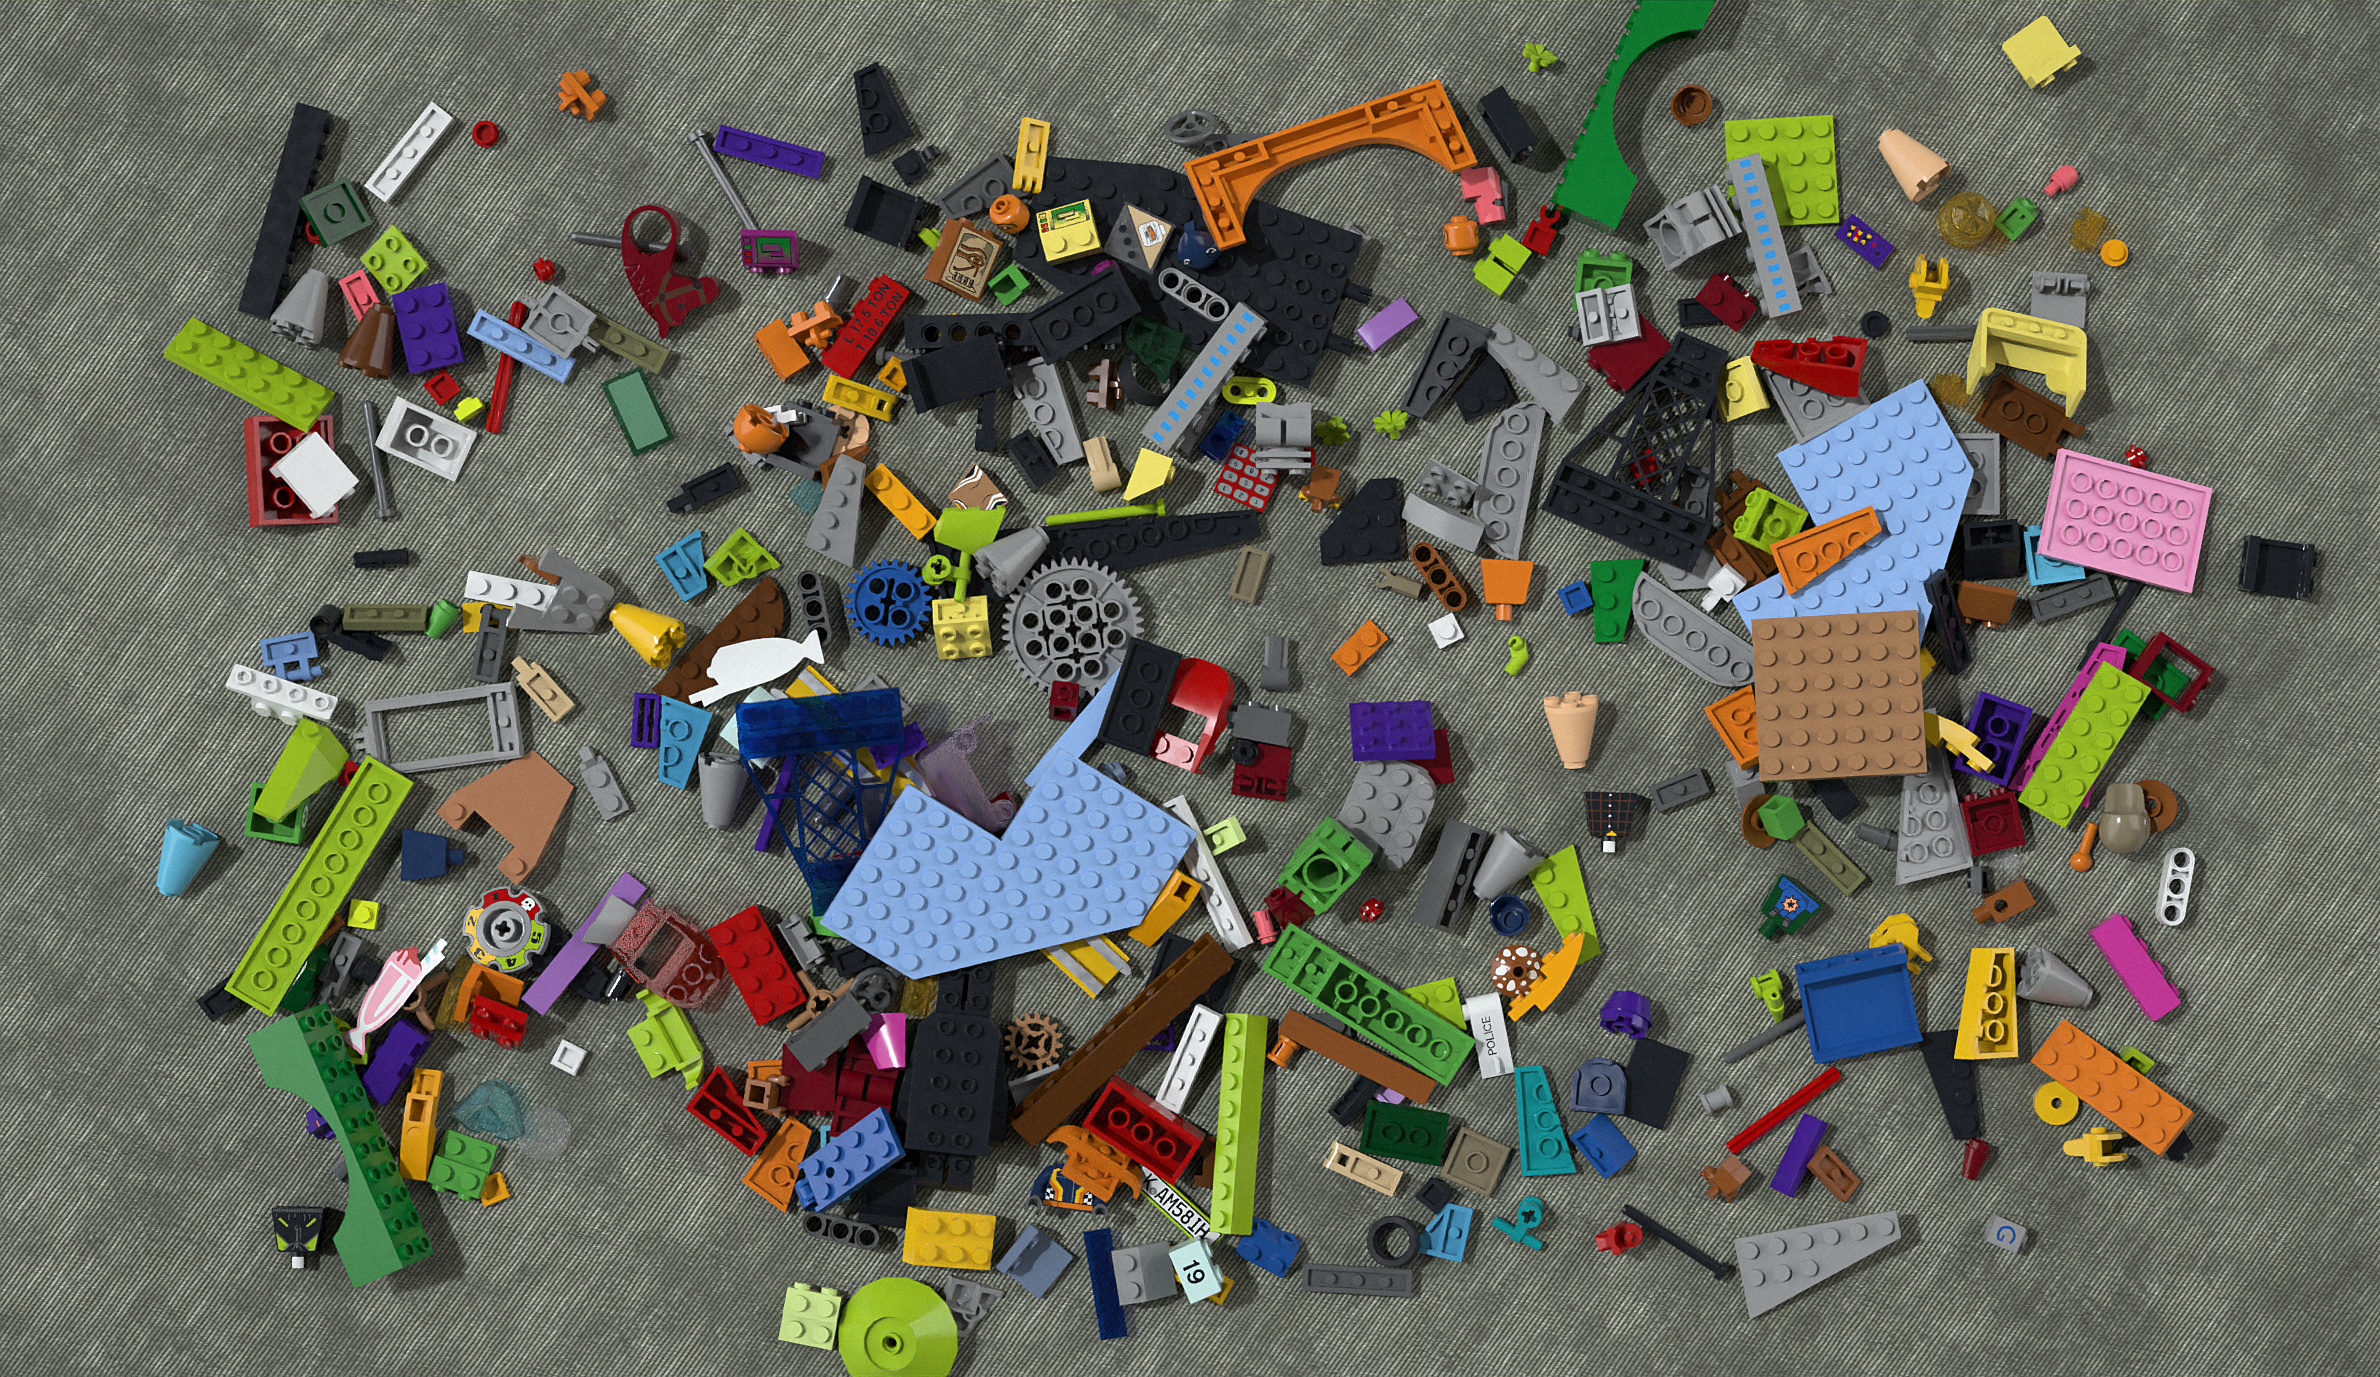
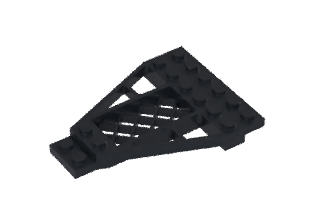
M1678 330L1668 355L1572 451L1562 458L1541 510L1692 574L1713 526L1718 376L1729 351ZM1657 383L1663 385L1662 387L1654 389ZM1669 389L1673 403L1659 408L1654 394ZM1673 390L1689 397L1677 401ZM1640 392L1645 393L1625 437H1619L1603 430ZM1651 397L1656 410L1643 414ZM1694 399L1699 413L1684 419L1679 405ZM1698 401L1705 403L1703 411L1701 410ZM1676 407L1681 420L1666 426L1661 412ZM1658 414L1663 427L1648 433L1643 419ZM1699 418L1691 436L1686 423ZM1706 420L1711 421L1709 474L1694 469L1687 464ZM1640 422L1645 434L1632 439ZM1683 424L1688 438L1673 444L1668 430ZM1665 431L1670 445L1655 451L1650 437ZM1597 434L1619 442L1622 445L1608 476L1571 462ZM1647 438L1652 452L1637 458L1632 444ZM1688 443L1680 461L1675 447ZM1629 447L1634 459L1621 464ZM1672 449L1677 463L1662 468L1657 454ZM1654 456L1659 470L1644 475L1639 461ZM1636 463L1641 477L1626 483L1621 469ZM1678 467L1669 486L1664 472ZM1617 472L1620 475L1622 483L1614 480ZM1684 472L1692 473L1709 481V511L1707 519L1670 504L1672 495ZM1661 474L1666 488L1651 493L1646 479ZM1643 481L1648 494L1630 486ZM1666 492L1663 501L1655 498V496Z

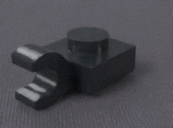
M932 144L920 154L913 148L891 163L904 184L908 186L927 174L929 170L925 165L941 154L936 146Z

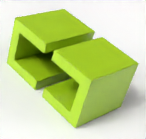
M1506 233L1502 239L1498 236L1494 239L1488 248L1491 251L1486 261L1481 258L1472 270L1476 274L1472 281L1498 299L1511 283L1514 275L1493 260L1516 275L1532 253Z

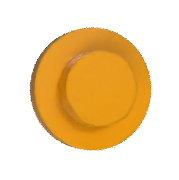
M2109 240L2101 248V258L2108 266H2120L2127 260L2128 248L2120 240Z

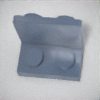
M1031 1222L998 1262L996 1268L1003 1274L1005 1272L1035 1297L1041 1298L1072 1260L1073 1256Z

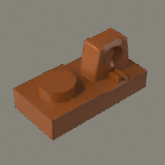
M1821 1145L1806 1165L1840 1202H1846L1861 1182L1828 1146Z

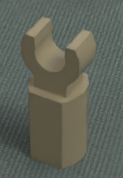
M1378 568V572L1386 575V581L1383 583L1374 581L1373 585L1375 587L1385 588L1388 586L1392 588L1391 591L1417 600L1423 582L1400 574L1393 576L1388 569Z

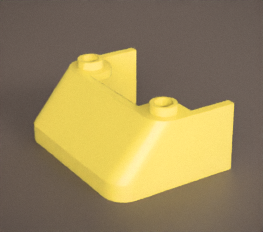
M1987 308L1979 319L1967 362L1966 394L1972 395L1981 376L1992 374L1995 363L2046 374L2047 387L2054 393L2066 395V416L2071 417L2086 391V334L2076 326L2003 309Z

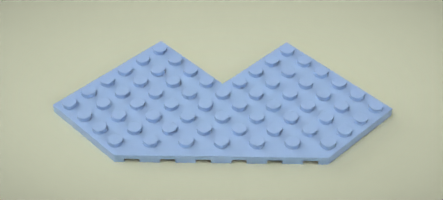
M1922 378L1871 404L1866 410L1801 445L1797 443L1777 454L1779 462L1816 527L1872 505L1882 532L1790 597L1780 573L1732 597L1731 600L1751 637V619L1917 610L1919 647L1921 646L1933 606L1928 602L1923 582L1938 569L1945 568L1974 475L1972 466Z
M1061 747L1057 749L1001 839L907 783L820 920V924L913 980L1112 932L1141 923L1198 832Z

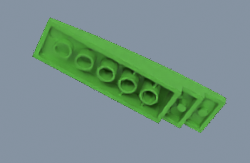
M1291 922L1288 923L1261 966L1262 970L1277 978L1316 1006L1446 1087L1476 1042L1475 1039Z

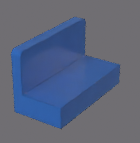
M1600 1112L1570 1137L1604 1179L1621 1169L1636 1153L1635 1149L1608 1117Z

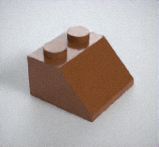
M1968 581L1954 584L1953 594L1961 622L1963 624H1972V620L1983 622L1982 627L1999 629V625H2006L2008 623L2017 596V590Z

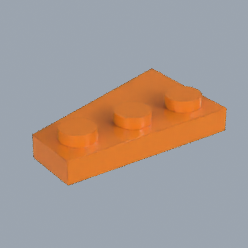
M1752 684L1704 708L1706 717L1742 771L1759 763L1756 702Z

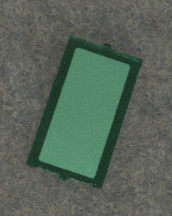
M642 365L625 373L619 372L618 376L600 383L633 456L650 449L656 450L657 446L675 439Z

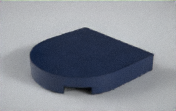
M1597 1057L1584 1062L1576 1070L1572 1079L1570 1110L1625 1115L1627 1078L1623 1069L1614 1061L1606 1058Z

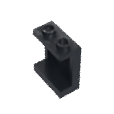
M862 175L843 226L852 232L906 251L908 245L913 246L918 231H915L914 228L917 220H923L927 206L924 205L925 200L923 197L913 196Z
M2254 535L2245 536L2237 590L2295 599L2308 598V594L2312 593L2314 587V578H2311L2312 567L2316 566L2318 558L2317 551H2314L2315 544H2299L2264 539L2261 536Z
M906 1154L902 1159L862 1186L858 1223L906 1228L908 1206L916 1207L920 1158Z

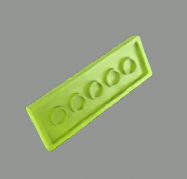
M191 317L164 351V358L305 433H308L334 399L335 392L194 317Z
M2103 660L2017 800L2054 823L2066 828L2150 693L2151 688Z

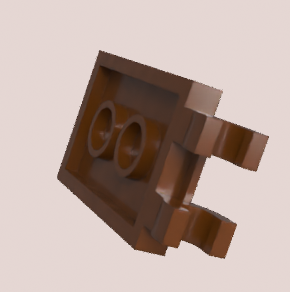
M2001 372L1973 419L1974 422L1994 433H1999L2001 437L2043 460L2046 459L2048 454L2056 458L2058 449H2067L2059 445L2064 433L2078 440L2085 427L2068 419L2066 408Z
M1740 468L1733 470L1727 475L1737 486L1728 496L1725 495L1719 486H1714V502L1720 507L1714 514L1723 525L1727 524L1733 534L1735 533L1734 523L1739 516H1743L1747 508L1745 501L1748 494L1755 491L1757 487L1767 490L1758 478L1750 482ZM1739 540L1765 575H1768L1777 567L1772 555Z

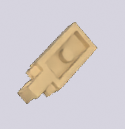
M518 656L511 662L520 672L516 677L520 686L553 722L557 724L576 706L570 697L535 661L529 665L522 656Z

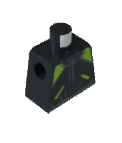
M272 1207L278 1252H291V1268H307L308 1252H318L321 1250L329 1207Z

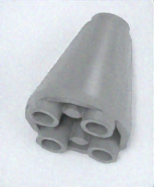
M309 269L307 274L300 278L271 316L269 322L271 325L270 332L278 337L284 338L287 336L294 339L296 345L306 349H310L312 344H319L323 334L329 286L327 281L329 277L318 270Z
M1036 525L1033 528H1026L977 549L976 553H974V557L979 563L975 568L982 578L986 579L988 577L992 581L996 593L1004 597L1006 594L1014 591L1042 555L1046 545L1050 543L1049 537L1040 526Z
M2037 945L2032 946L2024 963L2018 964L2015 968V979L2017 980L2016 995L2024 999L2070 1007L2080 1006L2082 1008L2091 1000L2092 988L2088 987V984L2045 948Z

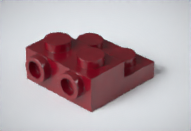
M2006 787L1990 789V795L1980 797L1979 792L1963 795L1964 801L1958 802L1971 856L2026 845L2014 791H2006Z

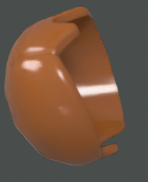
M1698 84L1684 85L1676 91L1671 99V112L1674 119L1685 126L1700 124L1712 112L1713 100L1708 90Z

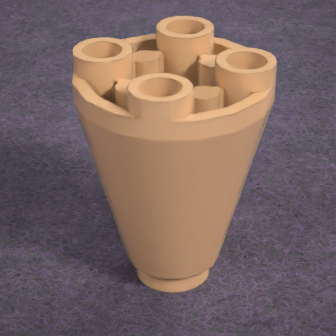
M1569 691L1565 692L1562 698L1558 696L1544 697V710L1560 759L1564 762V767L1569 769L1585 767L1598 711V696L1584 695L1581 697V692Z

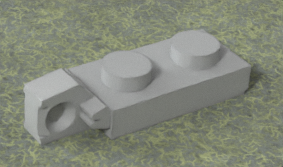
M590 746L580 749L578 752L584 764L580 765L579 768L604 821H608L630 810L607 761H604L602 755L595 757Z

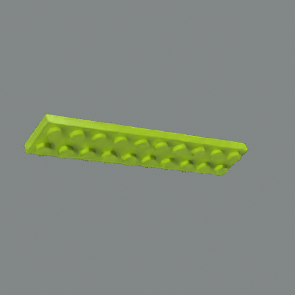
M370 755L365 757L224 988L225 990L266 1015L274 1016L282 999L323 936L415 785V782Z

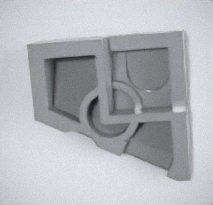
M1808 243L1787 253L1798 295H1807V293L1830 294L1833 292Z
M611 894L596 919L591 923L581 942L587 945L598 943L606 944L608 948L623 947L626 950L639 951L657 923Z
M949 1275L942 1299L948 1304L956 1322L957 1336L964 1338L973 1329L974 1323L982 1319L987 1313L985 1309L996 1297L1000 1299L1003 1294L1001 1289L971 1279Z

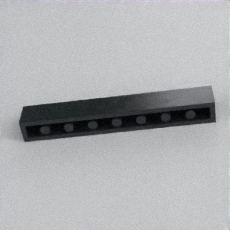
M299 102L296 103L238 307V311L243 314L270 321L273 313L283 302L281 301L283 290L287 291L291 276L288 275L290 265L295 264L298 256V249H295L298 238L301 239L303 237L305 223H303L305 213L298 200L310 194L313 186L316 187L319 182L320 171H317L320 160L324 161L326 157L327 135L332 134L335 120L332 119L333 114L328 110Z

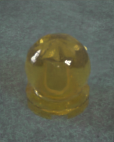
M1963 191L1951 196L1940 207L1936 217V224L1941 239L1948 245L1959 249L1973 247L1981 243L1991 233L1995 223V213L1991 202L1982 194L1973 191Z

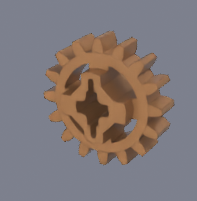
M1027 1012L1025 1013L1024 1021L1019 1017L1015 1018L1016 1027L1008 1026L1012 1035H1005L1004 1039L1010 1041V1045L1006 1046L1005 1050L1013 1051L1009 1058L1010 1060L1019 1059L1017 1067L1020 1068L1026 1063L1028 1071L1032 1070L1033 1065H1037V1068L1042 1070V1063L1046 1062L1049 1066L1053 1064L1050 1059L1051 1056L1059 1058L1060 1055L1055 1050L1056 1048L1063 1047L1062 1043L1057 1042V1038H1060L1063 1034L1061 1032L1056 1033L1054 1030L1057 1028L1058 1023L1052 1025L1048 1023L1050 1020L1049 1015L1042 1020L1040 1019V1012H1036L1034 1018H1031ZM1037 1023L1043 1025L1044 1028L1040 1031L1032 1030L1028 1024ZM1020 1031L1023 1035V1041L1017 1048L1016 1035ZM1042 1033L1045 1034L1038 1042L1039 1048L1031 1046L1025 1050L1023 1049L1029 1042L1028 1035L1031 1034L1033 1037H1036ZM1051 1035L1052 1047L1048 1053L1044 1047L1045 1039ZM1027 1052L1036 1053L1040 1059L1031 1060L1023 1055Z

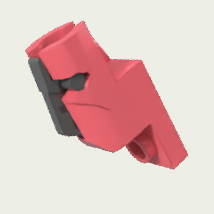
M1491 166L1477 169L1468 168L1459 171L1464 201L1476 200L1473 204L1479 217L1480 225L1505 222L1508 213V183L1499 178L1495 168Z

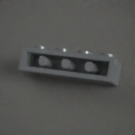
M1447 818L1412 921L1452 934L1488 831Z

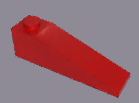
M1832 336V341H1817L1816 337L1807 338V342L1793 343L1789 339L1756 341L1750 359L1755 364L1826 393L1857 398L1863 379L1868 339Z

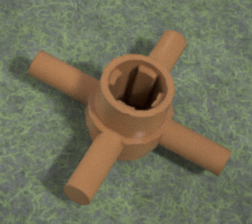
M804 969L795 974L809 997L806 1002V1011L786 1024L790 1032L794 1033L822 1012L817 1010L815 1001L819 998L820 1000L827 999L830 1002L827 1005L828 1007L849 990L854 978H851L832 992L827 989L818 990Z
M444 970L416 986L414 991L416 995H419L418 1001H405L399 1008L406 1012H415L427 1033L432 1032L437 1027L424 1006L428 1000V992L449 979Z

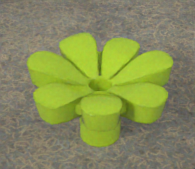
M1527 42L1523 49V56L1531 60L1528 69L1535 73L1539 71L1541 65L1548 67L1550 63L1554 64L1558 58L1550 50L1543 51L1544 45L1535 44L1534 47L1532 43Z
M1389 410L1382 412L1381 417L1373 419L1376 431L1378 433L1386 431L1391 439H1397L1400 437L1399 430L1406 427L1405 421L1408 420V413H1402L1401 410H1395L1392 415Z
M1333 416L1332 420L1329 419L1327 423L1319 422L1316 426L1315 434L1318 437H1325L1323 443L1328 446L1333 441L1336 445L1342 446L1344 442H1349L1350 437L1346 432L1347 426L1342 423L1343 419L1339 416Z

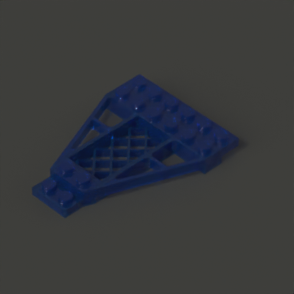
M899 686L735 703L740 760L745 766L810 888L813 917L824 916L872 840L866 838L862 802L863 790L886 788L874 835L883 822L905 744ZM898 744L889 781L862 783L859 775L857 749ZM850 749L851 758L841 750ZM833 751L825 762L816 756L814 752ZM836 752L849 762L840 774L827 764ZM796 754H805L797 764ZM788 755L791 763L793 790L790 792L767 794L749 759ZM809 755L821 764V767L813 776H810L800 768ZM851 765L854 785L843 777ZM824 767L837 777L828 789L815 779ZM798 771L809 779L801 791ZM839 780L852 789L843 801L831 792V789ZM811 783H814L824 791V794L816 804L803 795ZM854 792L857 812L846 804ZM827 795L840 804L831 816L818 807ZM791 797L795 800L800 847L794 845L770 799ZM801 799L812 807L805 817H803ZM842 807L855 816L846 828L834 819ZM814 810L828 819L819 831L806 822ZM857 819L860 839L849 831ZM830 822L843 831L834 843L821 834ZM805 826L815 834L808 844H806ZM845 834L858 843L849 855L837 846ZM817 837L831 846L822 858L809 849ZM861 846L862 854L854 855ZM833 849L842 855L840 857L826 858ZM808 854H810L815 859L808 860Z

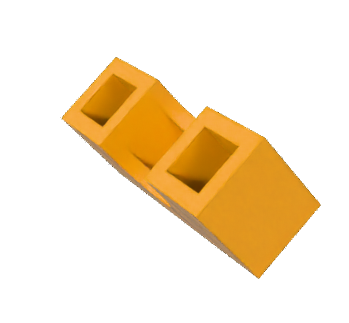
M883 463L864 479V484L920 542L933 531L938 521Z

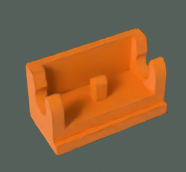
M780 318L754 334L753 341L783 384L806 369L805 366L810 364L809 359L795 339L789 337L787 328Z

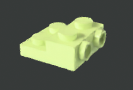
M795 1282L794 1286L789 1285L778 1340L832 1350L843 1295L837 1294V1289L822 1287L821 1291L810 1289L811 1284Z

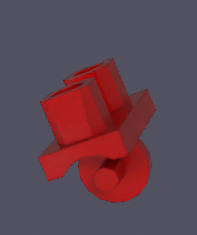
M1625 1220L1617 1221L1607 1230H1603L1601 1234L1595 1236L1598 1251L1612 1249L1613 1255L1622 1254L1630 1247L1638 1246L1642 1242L1643 1231L1637 1224H1626Z

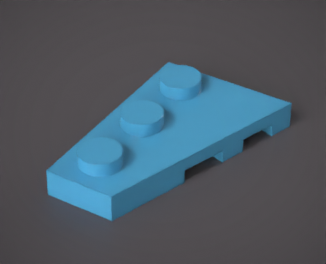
M662 695L658 781L685 790L713 713Z

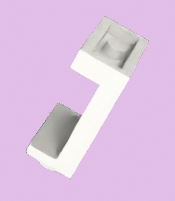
M317 432L307 435L269 469L276 478L281 476L312 511L310 516L313 519L320 516L326 518L336 509L334 504L340 498L344 501L355 492L353 486L359 482Z

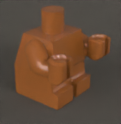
M771 1074L765 1080L747 1078L743 1106L763 1109L765 1114L777 1118L784 1117L785 1113L783 1111H786V1108L784 1106H776L778 1105L781 1093L780 1087L789 1086L790 1082L788 1080H791V1077L788 1075Z
M1733 1154L1725 1157L1716 1168L1706 1166L1700 1172V1176H1704L1703 1179L1711 1186L1706 1195L1712 1200L1720 1195L1723 1198H1727L1726 1201L1728 1203L1738 1196L1736 1188L1742 1185L1752 1174Z

